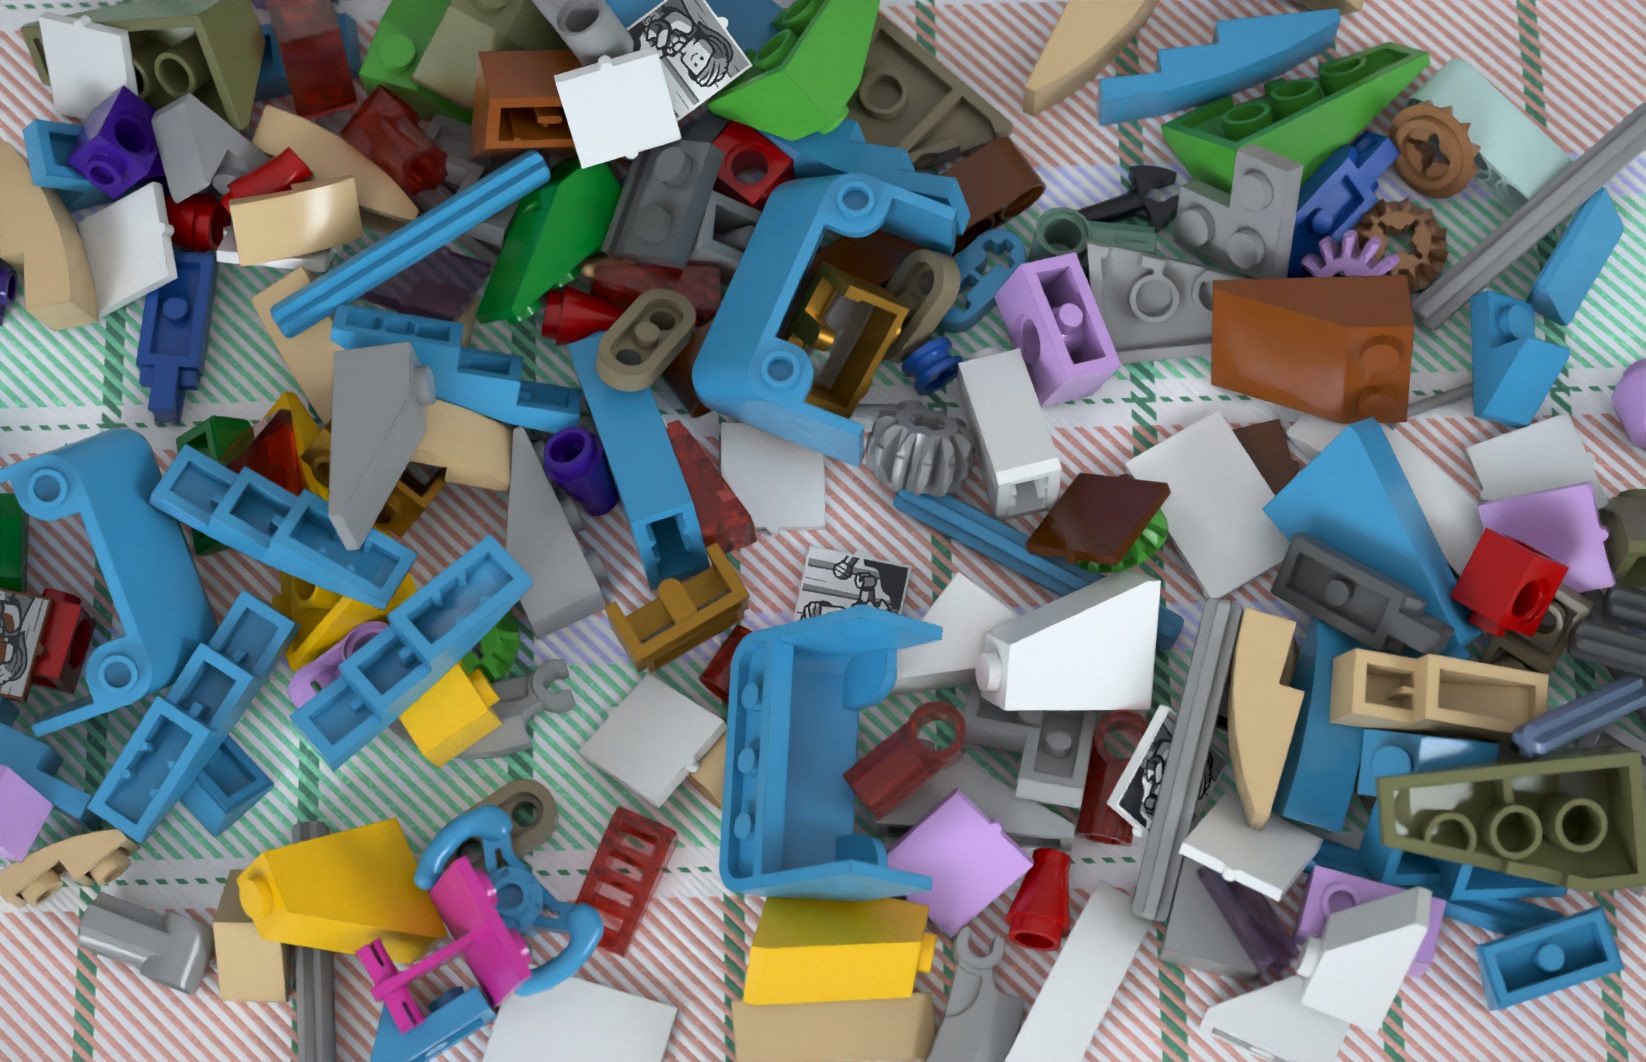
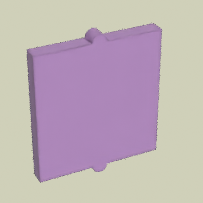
M1591 481L1478 504L1477 507L1483 531L1487 527L1519 539L1569 567L1562 583L1578 593L1612 587L1616 583L1605 541L1610 535V530L1601 524Z
M957 787L886 850L888 868L932 877V891L905 895L906 901L930 906L928 917L950 938L1034 865V860L1002 830V821L999 818L990 819Z

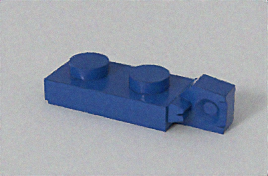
M1366 130L1351 145L1345 144L1336 153L1334 152L1300 188L1287 278L1307 277L1310 272L1302 266L1303 258L1307 254H1314L1323 258L1319 249V242L1323 238L1330 236L1338 244L1343 239L1344 233L1351 230L1361 220L1363 212L1367 213L1379 200L1374 194L1379 187L1377 179L1400 155L1388 136L1374 134Z
M173 251L178 278L146 294L136 365L140 370L139 383L141 387L151 388L148 411L153 413L155 422L180 424L185 401V390L197 391L200 377H203L219 267L217 257L212 253Z

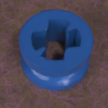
M940 337L926 343L914 351L902 364L901 370L905 376H914L917 381L914 384V389L918 395L931 394L946 386L958 376V363L964 361L960 356H952L950 354L952 343L949 338Z

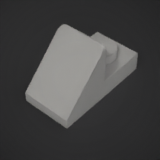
M190 92L157 110L151 119L169 191L175 203H179L205 189L211 182L219 193L225 195L230 191L227 184L271 160L269 156Z

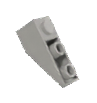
M519 426L513 430L505 550L533 580V585L519 599V602L538 640L605 609L606 604L600 588L609 585L610 581L595 549L583 554L574 533L584 529V526L569 494L557 499L548 480L549 477L544 470L545 459L543 452L545 443L543 440L531 444L524 428Z

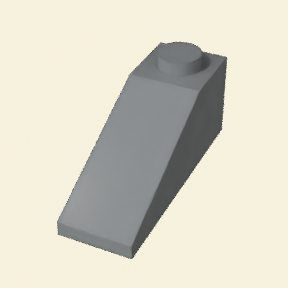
M410 341L334 351L328 516L347 551L360 549L426 432V405L434 404L436 400L435 381L431 367L429 365L421 366Z
M902 738L896 741V746H882L876 836L901 838L957 787L990 819L999 818L1002 821V830L1018 846L1072 851L1075 838V824L1034 800L1015 797V789L948 750H936L934 742L919 738Z

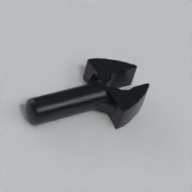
M1131 166L1128 178L1132 185L1126 194L1076 211L1085 216L1087 221L1117 223L1137 217L1147 221L1149 227H1155V233H1159L1176 217L1179 195L1160 202L1146 197L1153 189H1161L1175 184L1177 173L1157 166Z

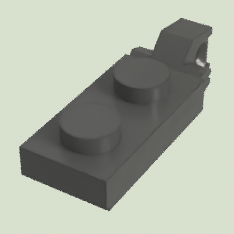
M1305 532L1294 534L1270 590L1272 595L1379 652L1390 650L1402 655V653L1406 652L1407 647L1410 646L1425 655L1428 653H1444L1455 631V628L1429 613L1423 612L1428 601L1420 595L1414 594L1415 590Z

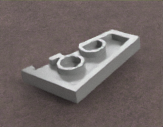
M1085 239L1088 284L1121 364L1211 356L1213 280L1254 279L1239 273Z

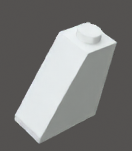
M1000 347L978 350L969 355L967 361L958 363L957 385L969 429L976 435L974 447L993 516L1000 521H1006L1051 510L1058 501L1062 468L1020 348L1006 352Z
M1134 569L1119 571L985 632L984 651L979 653L975 668L976 681L981 690V697L1003 710H1151L1161 581Z

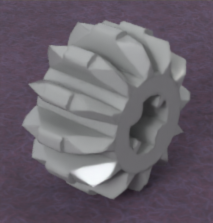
M906 404L897 405L896 409L887 408L880 410L878 419L873 424L872 432H869L865 449L867 453L865 466L874 473L876 480L881 483H891L895 491L907 490L913 492L917 497L921 493H928L937 498L943 497L946 492L954 493L961 491L963 482L968 477L969 470L972 468L976 435L967 428V423L960 418L948 417L945 410L934 411L928 409L925 405H922L921 408H912Z

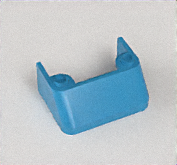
M863 173L793 179L778 185L766 202L694 362L692 381L699 401L713 411L860 468L864 458V425L805 402L813 384L812 362L803 349L780 339L779 336L827 229L853 238L868 236L879 229L933 251L945 253L951 257L956 242L958 209Z
M118 427L109 429L0 468V483L10 480L18 503L30 516L40 520L52 521L78 512L80 513L125 632L124 636L101 644L90 655L86 664L85 677L91 695L43 712L31 725L36 738L129 705L174 684L199 643L208 644L219 628L180 521L149 504L151 493L163 476L149 441L141 433L130 428Z
M862 604L749 633L740 641L734 652L730 670L719 872L726 888L733 892L753 896L858 902L932 891V877L888 868L887 854L882 842L871 835L853 833L859 709L879 704L894 687L897 678V650L942 640V626Z

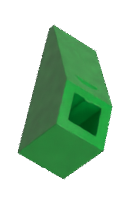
M578 156L564 159L550 170V179L547 183L520 199L475 316L480 324L505 319L509 324H516L525 320L541 307L542 304L538 298L549 289H557L575 279L582 271L579 263L587 256L603 252L601 249L622 192L621 186L606 162L582 169Z

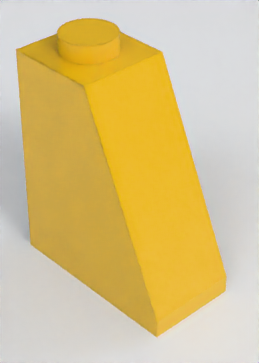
M397 817L264 851L236 879L240 888L239 896L243 910L253 919L262 940L356 955L355 952L381 938L382 944L392 961L410 964L420 961L448 936L438 910L428 894L429 890L420 889L413 880L418 865Z
M767 897L751 944L743 1002L763 1005L911 997L917 972L930 974L937 934L925 932L930 906L892 898L858 902Z

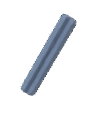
M1630 673L1516 727L1512 734V741L1519 745V755L1525 759L1534 760L1646 706V689L1643 688V678Z

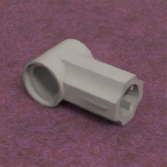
M531 0L565 41L583 67L598 63L599 58L604 55L612 59L632 53L634 41L631 34L606 0Z
M101 891L93 902L89 903L83 915L77 944L93 953L141 970V975L164 986L195 996L215 950L213 928L173 912H166L165 916Z

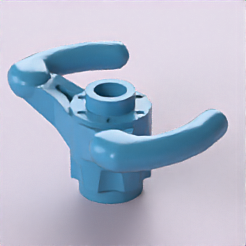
M483 804L460 814L437 833L424 850L413 880L420 889L428 890L433 888L439 880L445 863L454 851L468 838H482L487 876L492 882L498 898V904L494 907L506 928L512 927L516 929L522 937H534L540 931L569 934L570 936L568 946L559 955L539 967L530 969L533 975L515 991V994L518 996L526 997L552 989L574 975L593 954L604 934V924L598 911L591 905L557 901L514 854L511 838L513 826L509 815L497 806ZM501 850L504 863L508 867L499 869L496 851ZM548 910L553 916H558L559 918L545 917L546 911Z

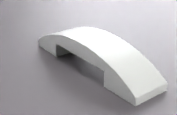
M1304 413L1285 433V437L1313 460L1350 424H1341ZM1379 423L1458 582L1484 532L1478 505L1425 455L1384 423Z
M1100 880L1098 881L1034 1002L1005 1062H1081L1153 920L1142 918L1132 913L1131 904L1133 897Z

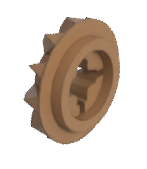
M1430 99L1402 110L1394 118L1388 133V137L1400 153L1392 164L1401 179L1416 192L1431 198H1448L1465 189L1469 181L1479 171V168L1474 163V158L1481 146L1472 143L1467 134L1471 123H1460L1453 117V106L1439 108ZM1438 135L1440 140L1439 150L1445 155L1433 163V146L1427 141Z
M1408 197L1400 202H1386L1382 198L1367 213L1363 212L1361 220L1351 229L1355 230L1359 237V250H1363L1365 244L1373 236L1382 239L1381 247L1374 255L1379 261L1384 258L1389 239L1385 236L1387 233L1397 238L1403 232L1407 234L1409 230L1413 231L1408 247L1413 254L1409 255L1402 250L1397 252L1396 254L1400 262L1393 269L1386 272V275H1407L1410 293L1422 290L1439 276L1449 253L1447 252L1446 228H1441L1436 221L1432 208L1424 210L1413 205Z

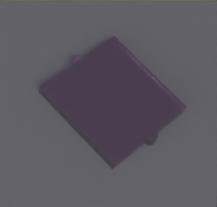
M442 246L358 297V299L396 310L402 314L457 322L490 275L491 264L452 252L449 247Z
M1205 865L1195 871L1258 972L1274 968L1276 972L1280 973L1289 967L1291 962L1298 959L1299 949L1262 893L1236 880L1227 881L1222 877L1221 873Z

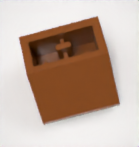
M571 50L478 51L470 143L471 159L516 158L529 149H535L542 157L578 156L554 79V75L583 67Z

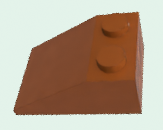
M1407 275L1213 280L1211 385L1341 424H1352L1370 417H1374L1378 423L1407 422L1414 333Z

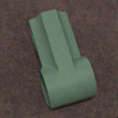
M1067 207L1053 208L1044 212L1038 219L1028 263L1076 252L1087 278L1085 239L1156 255L1157 233H1155V227L1087 221L1085 216L1074 209ZM1049 243H1061L1071 250L1059 251L1052 248Z

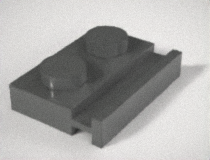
M678 140L638 152V156L632 161L601 251L618 261H623L626 258L641 264L685 269L725 153L712 143Z

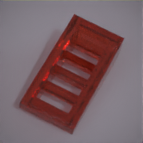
M597 264L589 281V294L608 302L629 307L646 291L653 289L673 290L685 296L692 303L696 312L694 326L702 327L715 318L721 305L720 268H716V266H686L685 269L656 265Z
M679 420L667 423L668 428H666L694 504L705 549L717 542L725 554L755 543L757 538L754 522L744 505L687 428Z
M617 806L607 826L575 904L586 903L623 921L619 932L604 926V934L597 947L625 958L678 845L679 838L675 830L621 806ZM626 834L655 846L651 857L623 845L622 842ZM614 859L644 871L640 882L610 869ZM605 883L634 896L630 906L628 907L599 894L602 884Z

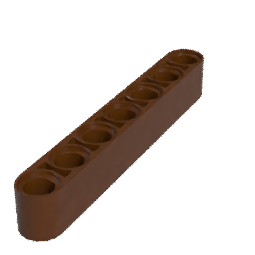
M1008 136L990 142L940 174V176L957 179L971 214L963 235L956 234L955 248L951 257L963 251L982 233L999 228L1028 209L1045 192V183ZM879 229L865 237H841L816 253L779 338H782L823 261L846 273L885 288L909 254L919 249H931ZM841 295L827 321V324L835 332L845 326L857 301ZM713 320L693 332L688 345L661 374L692 418H699L713 411L699 401L692 381L694 362Z

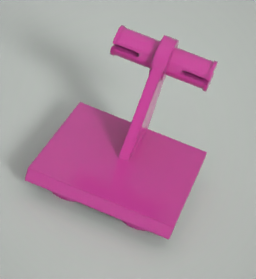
M466 855L454 861L428 892L455 940L453 943L399 973L383 946L381 938L372 941L370 945L367 944L355 952L375 985L370 990L376 1003L384 1001L401 1035L409 1032L412 1028L415 1029L426 1021L407 986L462 955L492 1008L504 1003L533 975L528 967L531 963V955L524 939L516 929L512 927L506 928L494 907L498 904V898L492 882L483 870L479 868L474 870Z

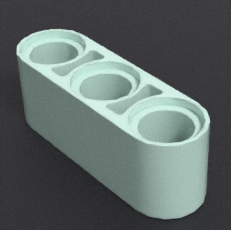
M1452 58L1406 100V107L1417 105L1429 99L1439 108L1453 106V117L1460 123H1471L1467 134L1472 143L1481 146L1474 158V163L1479 168L1474 178L1513 214L1573 163L1570 156L1479 72L1461 59ZM1436 135L1432 137L1431 139L1439 145V136Z

